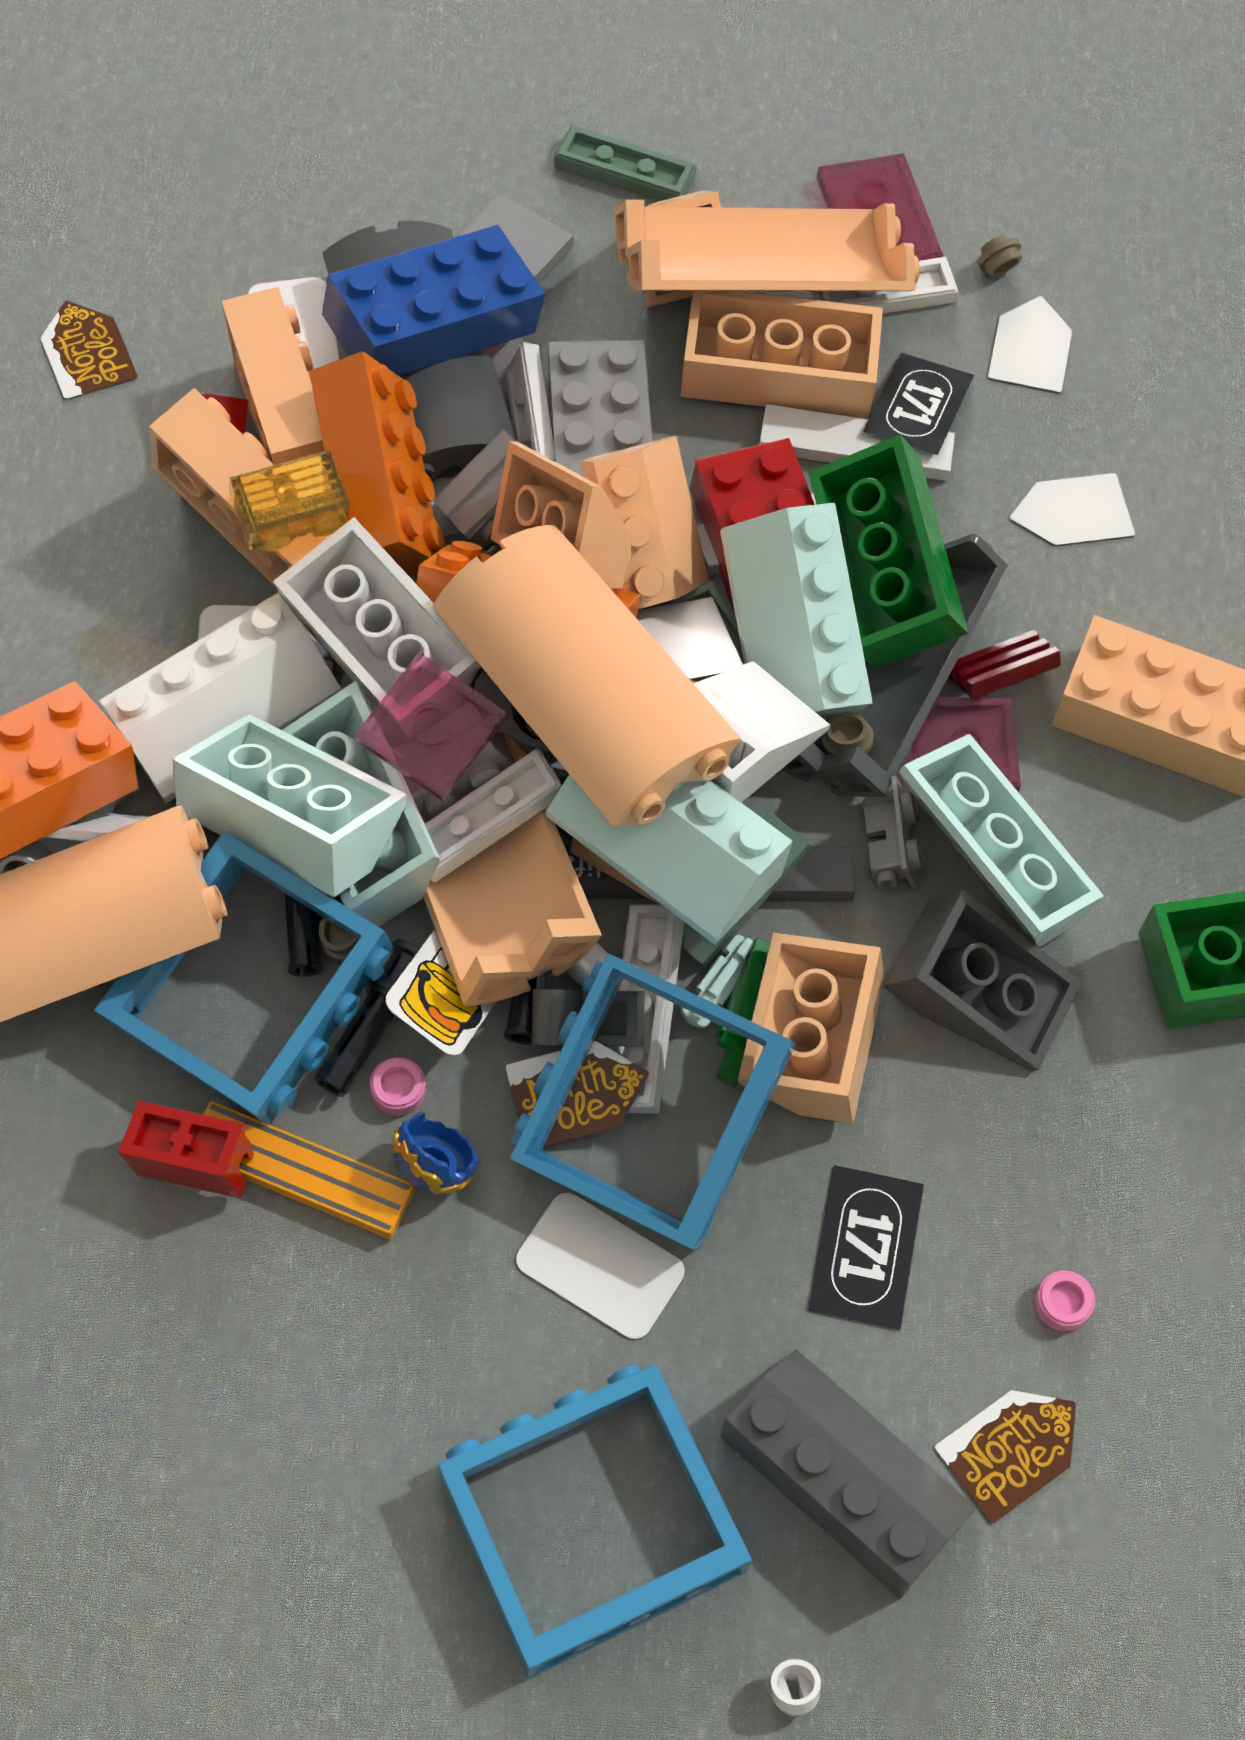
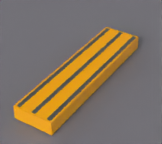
M210 1100L203 1115L242 1123L246 1127L245 1135L253 1146L254 1155L252 1160L245 1158L241 1160L239 1173L243 1175L244 1180L392 1241L415 1193V1186L410 1182L267 1123H262L255 1118Z

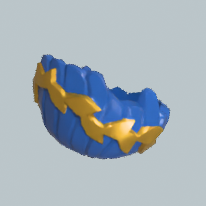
M421 1111L415 1114L409 1122L403 1121L401 1126L396 1128L392 1135L391 1146L393 1147L397 1167L407 1181L420 1190L437 1195L443 1193L450 1194L463 1189L474 1177L473 1174L477 1170L476 1165L479 1161L474 1147L470 1145V1140L461 1136L458 1129L446 1127L442 1121L426 1119V1114Z

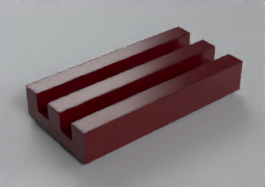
M1032 630L958 658L948 678L969 697L977 699L1061 666L1060 650L1055 646L1050 648V642L1045 638L1040 639L1039 633Z

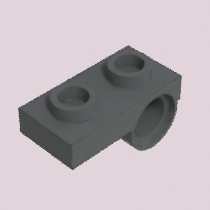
M533 989L532 1045L564 1046L563 1043L558 1041L561 1028L572 1011L579 1014L588 993L583 990ZM618 991L594 1041L604 1046L644 1047L645 991Z

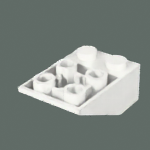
M754 661L693 683L741 738L729 756L730 762L727 768L719 776L711 780L741 803L830 728L828 722Z

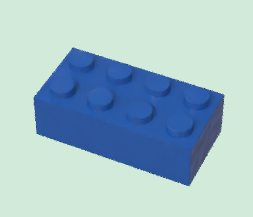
M494 225L328 274L322 316L348 356L363 351L400 376L535 333L545 292L500 226Z

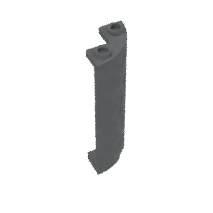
M398 221L397 229L376 232L373 225L351 233L331 245L322 254L327 272L331 274L454 237L451 229L441 225L423 221ZM488 348L399 376L407 380L415 392L417 406L413 409L416 427L421 431L426 445V453L422 455L425 473L428 474L432 482L453 464L465 468L502 430L517 441Z
M970 534L944 544L969 634L876 669L865 661L873 704L857 714L861 715L873 730L874 743L870 752L867 754L857 746L827 754L822 745V736H820L781 770L806 783L811 775L832 782L830 786L831 792L859 797H876L886 794L892 783L891 776L896 775L1008 566L986 541L977 534Z

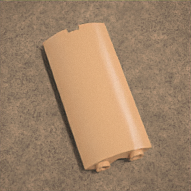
M626 199L613 208L616 244L620 263H629V272L626 274V280L637 291H915V284L919 278L920 265L917 256H914L913 243H902L896 246L900 239L901 224L899 218L895 216L894 204H882L874 209L644 207V200Z
M555 525L533 527L500 540V546L503 550L494 554L483 563L476 556L452 578L432 605L434 610L612 827L651 823L664 811L665 801L677 783L712 780L727 768L730 762L729 756L741 740L739 735Z
M469 686L455 713L474 701V687ZM390 722L385 724L382 731L392 753L408 744ZM504 735L506 744L509 746L515 762L526 756L525 751L520 749L513 738ZM548 807L436 883L430 881L423 896L464 1006L492 1003L530 991L529 980L550 969L553 975L559 976L583 958L602 936L556 824L546 817ZM421 816L424 824L427 823L428 820Z
M182 805L0 874V1022L220 939L222 918L227 916V909L217 886L212 885L208 887L200 871L203 850L208 849L204 831L196 818L188 819Z

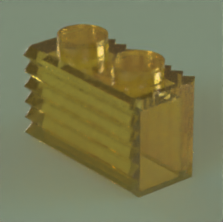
M330 450L229 477V496L249 550H255L258 547H262L267 552L280 550L291 544L297 536H305L308 533H312L314 537H325L333 534L343 524L348 522L350 503Z

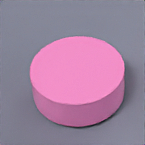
M397 1057L383 1061L375 1068L371 1075L370 1090L372 1100L379 1110L388 1115L404 1116L414 1112L423 1103L426 1095V1081L422 1069L415 1062L406 1058Z
M1057 1271L1048 1275L1039 1286L1035 1295V1309L1039 1318L1048 1327L1062 1332L1074 1331L1083 1326L1091 1316L1095 1307L1094 1291L1089 1282L1081 1275L1071 1271Z

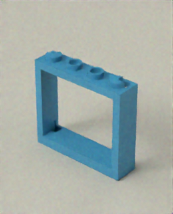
M224 831L203 859L200 870L207 886L216 885L223 900L245 869L359 939L253 1092H250L138 1019L186 952L118 977L94 1011L110 1026L248 1116L262 1123L270 1124L274 1117L277 1118L285 1106L291 1107L297 1094L294 1088L305 1072H313L321 1064L329 1049V1044L326 1042L337 1026H345L353 1018L361 1001L358 996L367 985V982L370 979L373 981L377 980L385 972L382 966L391 955L390 950L393 946L383 929Z
M607 953L604 962L602 963L597 960L591 974L587 975L584 980L582 990L587 992L588 995L579 1014L572 1011L561 1028L558 1041L563 1043L564 1046L555 1065L547 1062L539 1074L534 1086V1092L540 1096L531 1115L523 1113L514 1127L516 1131L510 1144L516 1147L510 1159L692 1250L700 1248L796 1046V1042ZM623 979L764 1046L683 1220L542 1150Z
M656 1363L640 1370L638 1364L625 1367L607 1379L609 1385L590 1394H587L585 1389L568 1393L554 1403L555 1410L536 1419L533 1418L532 1414L516 1417L500 1428L501 1435L482 1444H479L477 1439L462 1442L447 1451L445 1454L447 1460L438 1464L442 1485L528 1679L746 1573L750 1567L752 1558ZM647 1395L721 1548L535 1637L465 1479Z

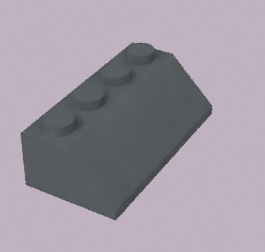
M797 1349L767 1372L724 1420L720 1437L899 1599L903 1597L977 1508Z

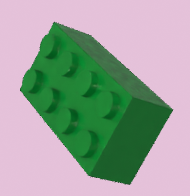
M901 434L808 472L816 505L835 503L864 660L876 669L969 634L921 458Z
M1245 891L1153 905L1138 934L1167 1029L1245 1017Z

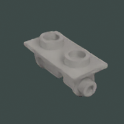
M894 775L891 776L892 791H887L882 796L866 797L863 800L867 836L872 838L886 835L885 840L868 843L870 876L872 880L877 882V887L881 889L894 888L898 885V880L907 878L913 890L917 891L919 890L917 870H922L925 867L920 841L918 838L913 839L911 824L919 823L918 807L911 792L905 793L897 776Z

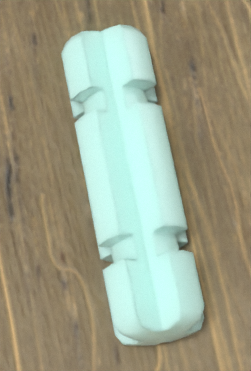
M741 935L733 936L723 949V953L726 956L719 955L696 986L697 995L722 1007L731 995L745 958L751 951L754 942L748 937L745 938ZM681 1007L680 1013L691 1026L704 1029L710 1024V1020Z

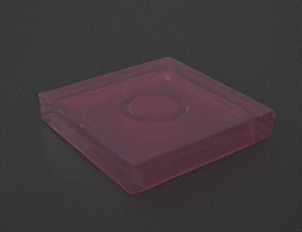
M419 652L354 737L357 743L444 802L507 719V712Z
M937 697L912 744L913 760L970 734L1019 793L1021 780L1012 698L972 699L969 697Z

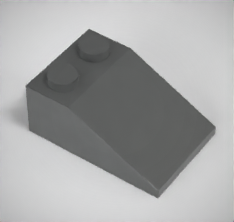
M961 889L928 900L883 987L921 1016L1031 1071H1037L1082 981L967 891Z

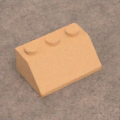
M676 436L579 461L583 477L602 487L633 538L631 561L626 571L624 583L629 586L628 591L641 594L638 609L677 599L699 588L702 584L709 582Z
M509 441L491 540L500 544V540L520 531L538 526L555 525L610 589H623L626 571L631 561L633 538L602 487L519 442Z
M773 932L752 1022L796 1042V1046L770 1098L771 1101L800 1116L854 1124L885 979L880 947ZM747 1039L738 1076L739 1084L746 1087L764 1049V1046L750 1039Z

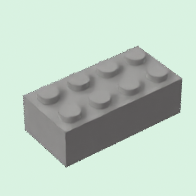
M645 340L549 342V410L556 463L583 477L580 460L653 441Z

